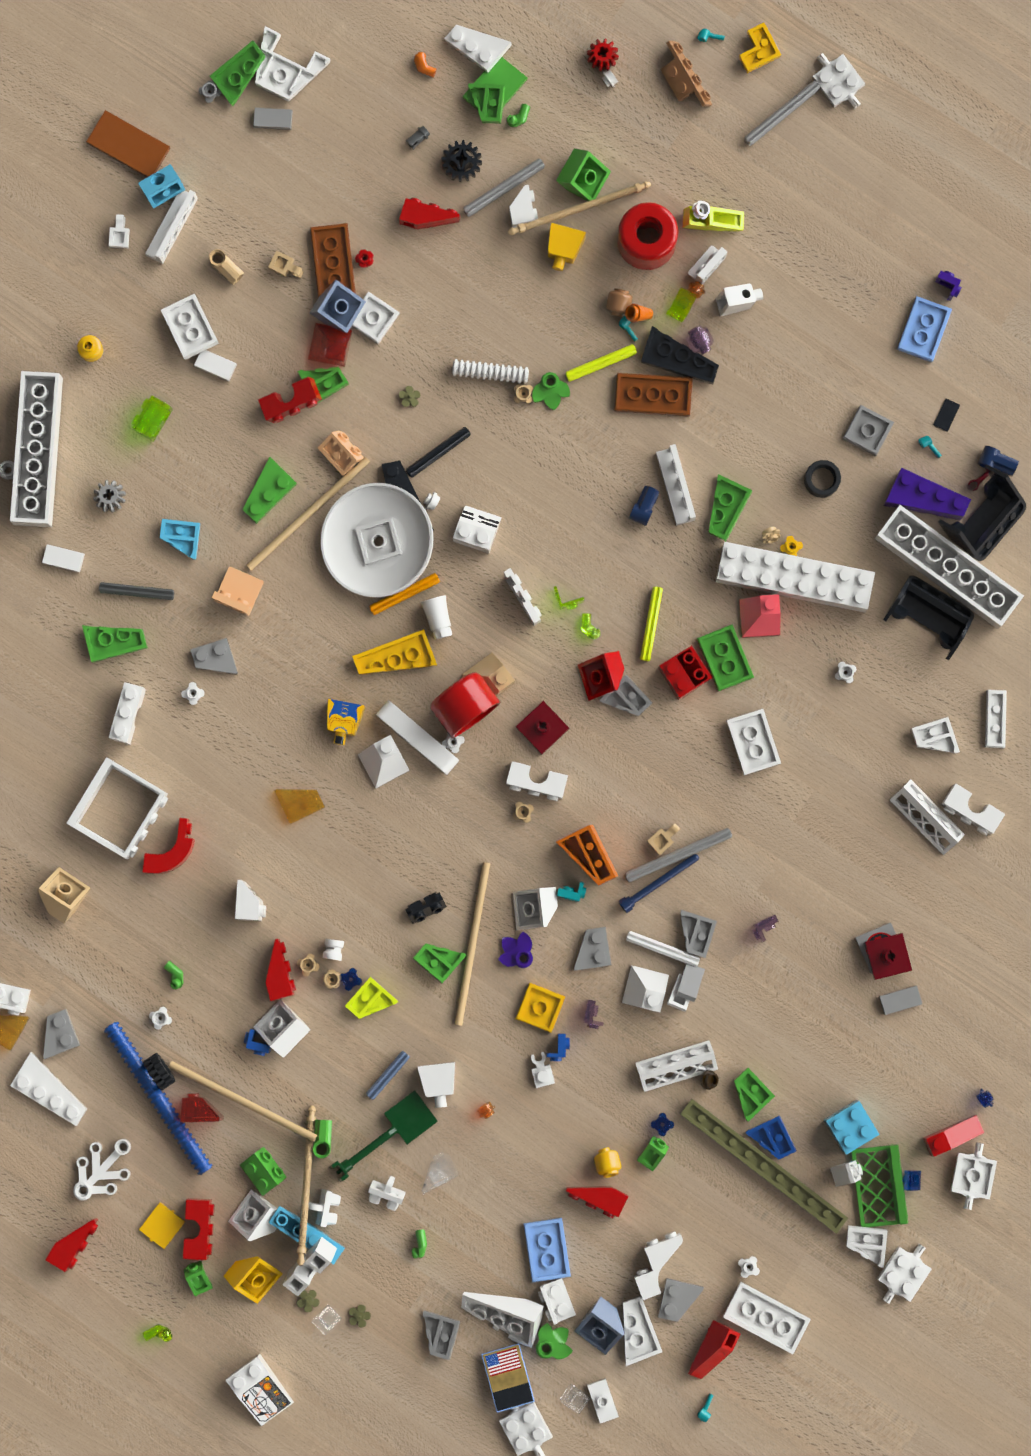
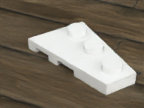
M455 25L444 38L446 43L487 73L512 45L510 41L459 25Z
M511 568L504 571L506 582L533 625L535 626L540 623V616L542 615L537 606H532L530 602L532 599L527 590L522 589L520 585L522 582L517 574H514Z
M638 1296L623 1302L626 1366L659 1354L662 1352L642 1297Z

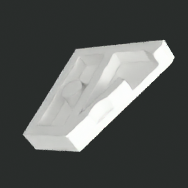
M949 717L911 729L918 748L950 753L960 752Z
M848 1225L846 1246L860 1253L864 1258L873 1261L879 1267L884 1268L888 1231L887 1229Z

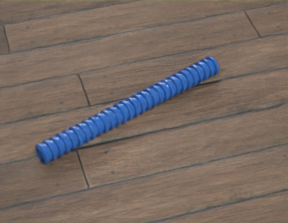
M119 1022L112 1023L105 1028L104 1033H107V1037L111 1038L110 1042L114 1043L113 1047L117 1048V1053H120V1057L124 1058L123 1062L128 1064L127 1068L131 1069V1074L134 1073V1079H138L137 1083L141 1084L140 1088L145 1090L144 1094L147 1093V1098L151 1099L150 1103L154 1104V1109L157 1108V1113L161 1114L160 1118L164 1119L163 1123L168 1125L167 1129H170V1133L174 1134V1139L178 1140L177 1144L181 1145V1150L184 1149V1155H188L187 1159H190V1164L195 1166L194 1170L197 1169V1174L202 1175L212 1168V1163L209 1164V1159L205 1158L206 1154H203L201 1152L202 1148L199 1149L198 1147L199 1143L196 1144V1139L192 1138L193 1134L188 1132L189 1128H186V1124L182 1123L183 1119L178 1117L179 1113L175 1112V1107L172 1108L173 1104L168 1102L169 1098L165 1097L166 1093L161 1091L149 1075L144 1063L141 1061L143 1058L138 1056L139 1052H136V1048L132 1047L133 1043L128 1041L129 1037H126V1033L122 1032L123 1028L118 1026Z

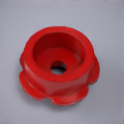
M365 249L360 250L359 254L355 257L356 262L362 268L369 267L374 262L373 253Z

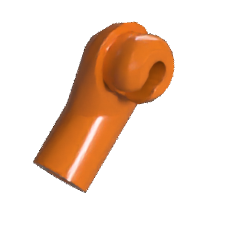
M418 52L414 56L417 70L434 78L437 69L427 65L425 53Z

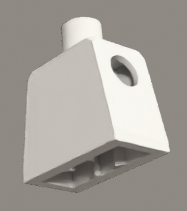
M751 284L724 288L716 297L720 317L750 309L756 301L763 299V292L761 288L753 290Z
M455 1062L418 1066L425 1096L434 1097L435 1108L447 1107L446 1095L454 1094Z

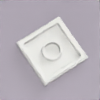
M368 291L363 298L366 303L352 324V327L379 344L400 313Z

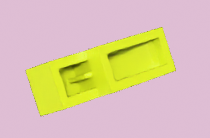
M692 206L683 209V228L711 231H743L744 212L710 207V213L707 218L697 219L693 215Z

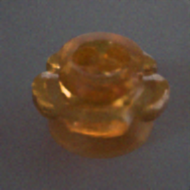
M698 281L689 283L687 291L691 296L700 298L702 294H705L702 283Z
M487 1102L477 1110L480 1114L479 1117L487 1119L495 1113L493 1110L495 1105L492 1106L490 1102Z

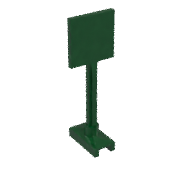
M415 1090L384 1113L392 1124L390 1129L349 1160L345 1159L341 1163L336 1161L329 1166L331 1170L337 1167V1175L342 1174V1177L338 1179L340 1183L349 1177L348 1172L353 1169L356 1163L396 1133L408 1145L438 1122Z

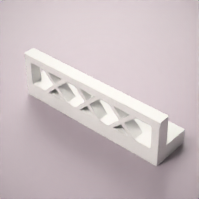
M183 191L176 195L145 253L146 256L162 264L164 263L198 199L194 191Z
M670 445L669 449L656 452V456L677 526L695 521L696 515L676 445Z
M909 780L890 799L900 812L943 855L965 835L912 780ZM902 794L907 799L908 805L902 804L897 798ZM912 810H918L921 813V819L915 818L912 815ZM926 824H931L935 828V832H929L926 829ZM939 837L945 838L950 844L945 848L939 842Z
M709 1040L635 1063L644 1092L701 1075L706 1070H718L714 1051ZM712 1060L711 1065L702 1066L703 1062ZM685 1067H693L691 1071H683ZM666 1073H674L671 1077H664ZM656 1078L652 1083L646 1084L645 1082L646 1079Z

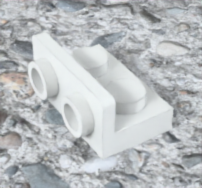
M710 246L688 271V275L702 286L724 261L727 251L723 247L718 250L714 246Z
M0 983V1010L1 1008L8 1009L9 1014L18 1016L20 1012L25 1013L31 990Z
M562 1278L540 1286L541 1291L538 1294L541 1302H546L548 1307L545 1310L548 1321H553L555 1325L562 1320L576 1315Z

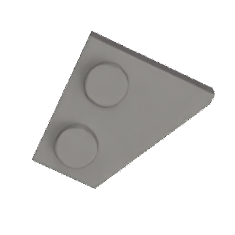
M227 638L190 649L197 669L238 674Z
M627 675L621 679L618 690L608 693L600 699L602 703L637 716L642 714L653 703Z
M681 910L680 915L686 952L706 958L717 921Z
M606 927L586 930L574 971L611 965Z
M67 1009L47 1016L44 1059L80 1046Z
M667 1278L658 1318L678 1322L701 1294L704 1287Z
M423 1311L430 1355L450 1360L461 1321L429 1311Z

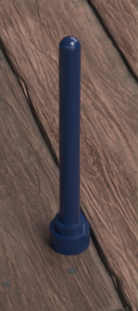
M693 854L633 896L623 897L618 901L620 906L627 914L633 910L632 907L635 906L636 902L697 862L699 856Z

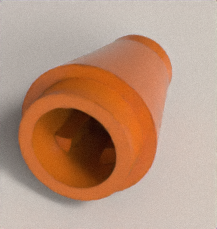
M631 304L626 308L625 316L632 323L650 320L653 317V310L638 304Z

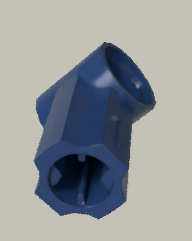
M991 446L984 447L978 461V465L983 468L987 464L1011 477L1014 475L1019 463L1018 460L1001 454L1000 450Z
M645 485L637 504L635 503L629 519L647 526L653 512L652 508L659 496V491Z

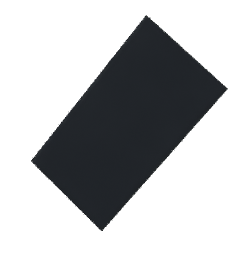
M946 398L933 425L948 432L960 404Z

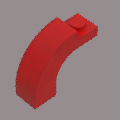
M179 818L177 841L170 851L164 854H144L143 873H168L177 869L188 859L195 843V839L188 838V835H191L192 823H189V819Z

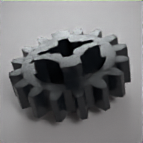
M462 140L461 144L455 141V146L449 144V151H443L446 157L441 158L444 163L442 168L447 169L446 175L452 174V180H455L457 177L459 182L462 181V178H465L468 182L469 176L475 178V171L480 172L479 166L482 165V160H479L482 157L481 153H477L478 147L472 148V142L465 145V140ZM466 151L470 152L473 156H469ZM462 155H463L464 161H463L462 167H460V163H459V162H460V160L462 159Z

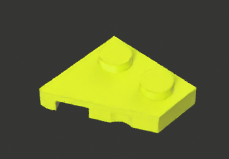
M370 977L345 1007L361 1019L397 1004L399 1001Z

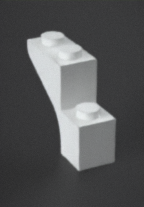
M676 1231L666 1234L663 1240L658 1241L656 1238L646 1242L647 1246L644 1249L652 1269H641L634 1276L643 1300L661 1294L658 1284L659 1272L682 1244L683 1238L680 1233L676 1234Z

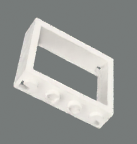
M106 757L66 824L125 859L133 858L138 850L137 844L140 840L143 841L148 834V826L150 824L153 825L158 817L157 811L167 803L168 798L166 796L168 793ZM112 768L159 795L125 851L79 824Z

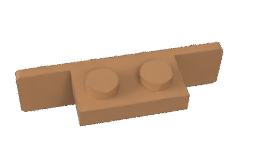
M668 41L666 44L675 59L660 70L678 101H683L695 93L703 107H710L712 105L710 101L711 96L703 89L702 81L692 70L693 66L690 60L685 58L682 46L676 41Z

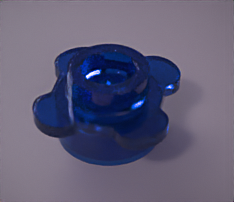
M351 968L349 972L342 973L339 976L347 991H351L354 986L362 984V979L356 974L357 970L355 968Z
M981 1088L980 1093L976 1095L977 1099L983 1107H993V1096L988 1090L984 1091Z
M660 1113L659 1117L651 1122V1127L655 1128L660 1136H665L666 1132L674 1127V1122L669 1121L665 1113Z

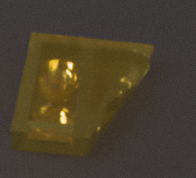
M0 1015V1045L12 1051L30 1017Z

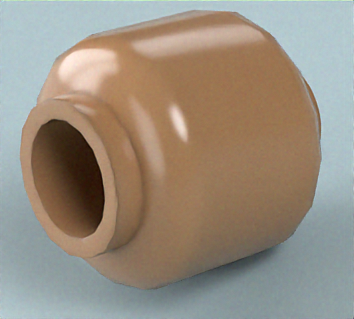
M614 288V291H610L608 294L606 308L612 311L611 315L622 317L623 313L625 314L626 308L632 304L633 297L627 290Z

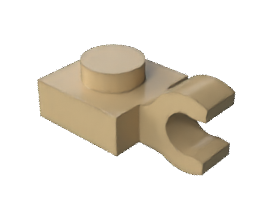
M278 251L275 252L268 266L269 270L284 277L289 272L301 279L304 273L302 268L293 265V258Z
M676 824L666 832L661 828L647 842L661 855L674 843L671 837L680 828Z

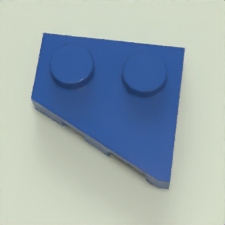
M780 1115L746 1131L749 1137H752L764 1149L771 1152L778 1160L797 1151Z

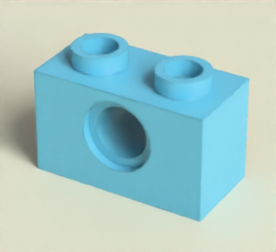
M171 164L138 183L153 209L186 190Z

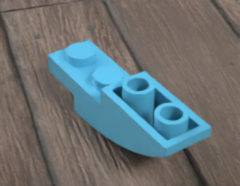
M279 1206L268 1223L295 1241H299L301 1218ZM307 1223L306 1247L310 1249L323 1237L337 1248L331 1262L334 1265L345 1247L315 1226Z

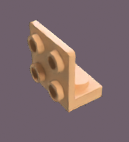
M229 567L218 592L214 591L212 599L217 603L249 616L264 582L254 576Z

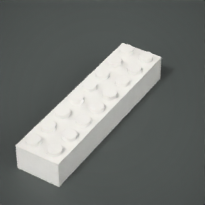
M21 371L10 522L13 525L52 527L63 378L59 373Z
M899 505L875 537V540L996 629H999L1024 597L1012 586L901 505Z
M724 542L716 582L865 613L869 606L875 572Z

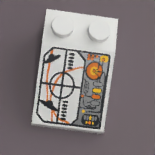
M260 1354L226 1379L233 1392L261 1426L294 1403Z

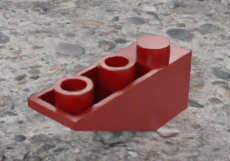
M417 198L405 199L399 218L400 225L417 230L460 222V214L456 210L450 208L444 210L434 203L424 204Z
M275 939L265 982L270 1001L293 996L296 990L294 979L290 980L289 972H291L289 960L285 961L284 953H287L284 942H280V939Z
M611 1186L566 1188V1191L569 1192L567 1196L577 1201L579 1198L585 1200L586 1206L594 1210L598 1207L604 1210V1215L612 1219L614 1216L619 1217L629 1197L627 1194Z
M98 1219L91 1220L56 1242L45 1261L64 1272L68 1271L69 1268L72 1270L78 1261L76 1256L79 1251L82 1253L88 1245L86 1241L88 1236H93L97 1230L98 1225L96 1223Z
M713 1320L688 1374L699 1379L705 1377L733 1352L741 1334L727 1325Z

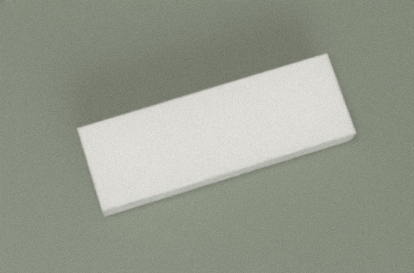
M986 690L985 748H1005L1006 690Z

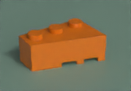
M593 824L556 841L598 886L618 877Z

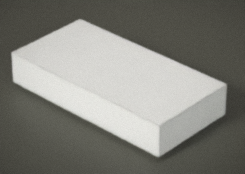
M205 350L199 353L194 366L226 381H230L237 364Z
M47 544L42 563L80 573L85 554Z

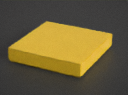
M529 983L515 1019L552 1033L565 996Z

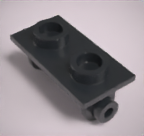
M434 892L424 897L425 905H422L420 900L408 905V908L405 910L412 924L422 922L426 917L438 914L447 907L440 892L437 894Z

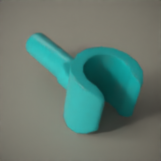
M705 28L699 32L697 37L701 42H707L708 37L723 41L725 38L723 35L710 33Z
M623 316L619 321V326L626 330L635 342L638 338L629 327L632 322L626 316Z
M924 436L918 440L922 448L928 446L938 458L942 456L932 444V439L929 436Z
M710 1393L705 1405L697 1414L702 1422H707L711 1416L707 1409L714 1395Z

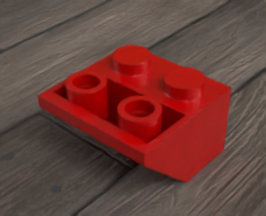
M692 645L658 667L678 700L712 679V676Z

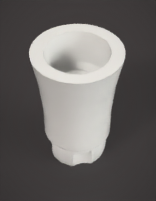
M446 595L420 602L426 614L430 630L433 631L434 639L451 636L452 631Z

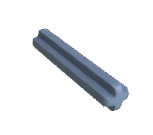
M402 1051L366 1092V1095L374 1100L408 1061L410 1056Z

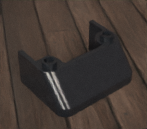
M987 464L984 468L991 477L984 486V493L987 498L964 525L958 521L951 525L941 519L938 521L947 536L978 561L986 559L1026 510V502L1009 476Z
M909 576L883 620L886 622L890 615L896 619H905L908 615L940 635L938 638L940 645L944 649H949L945 658L949 660L964 639L974 619V613L916 576Z

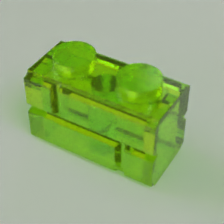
M151 395L149 399L146 398L141 406L143 410L140 415L137 414L134 417L132 428L138 434L154 442L173 409L170 405Z

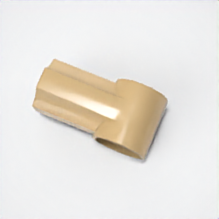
M215 249L209 254L211 266L219 271L232 285L237 283L244 275V272L222 250ZM215 256L223 257L221 263H215L213 259Z

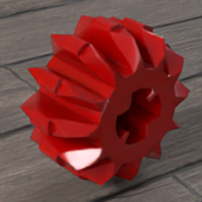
M606 38L603 40V43L597 39L596 45L590 44L591 50L587 51V55L590 56L588 63H593V69L599 66L600 72L603 67L608 71L610 66L614 67L616 65L615 60H618L619 55L616 54L618 48L613 47V41L607 44ZM600 53L606 54V57L600 56Z

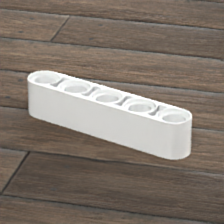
M389 700L376 713L384 723L446 775L459 762L451 752Z

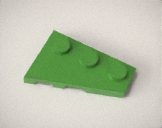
M269 457L243 511L257 524L297 483Z
M82 625L92 663L148 648L143 629Z

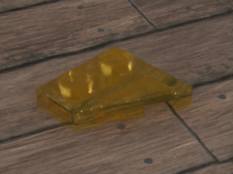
M274 790L290 824L325 808L317 790Z

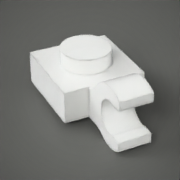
M116 214V227H110V248L129 249L130 230L129 228H124L126 221L124 215Z

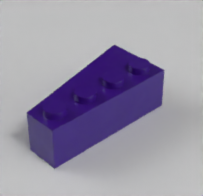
M901 468L883 506L898 508L901 505L907 510L917 511L918 513L961 520L966 513L971 499Z

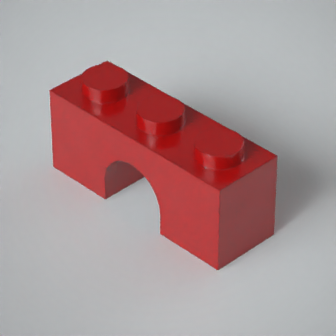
M306 377L293 383L294 397L287 403H284L281 394L276 392L258 399L266 421L273 422L274 424L284 420L283 417L294 416L299 414L300 410L305 407L312 408L316 406L317 402L321 401L322 398L315 380L311 377Z
M186 1199L185 1219L196 1221L200 1226V1233L195 1238L184 1239L183 1259L207 1260L209 1255H212L213 1244L209 1243L210 1236H213L214 1224H210L211 1216H214L215 1204H212V1199Z

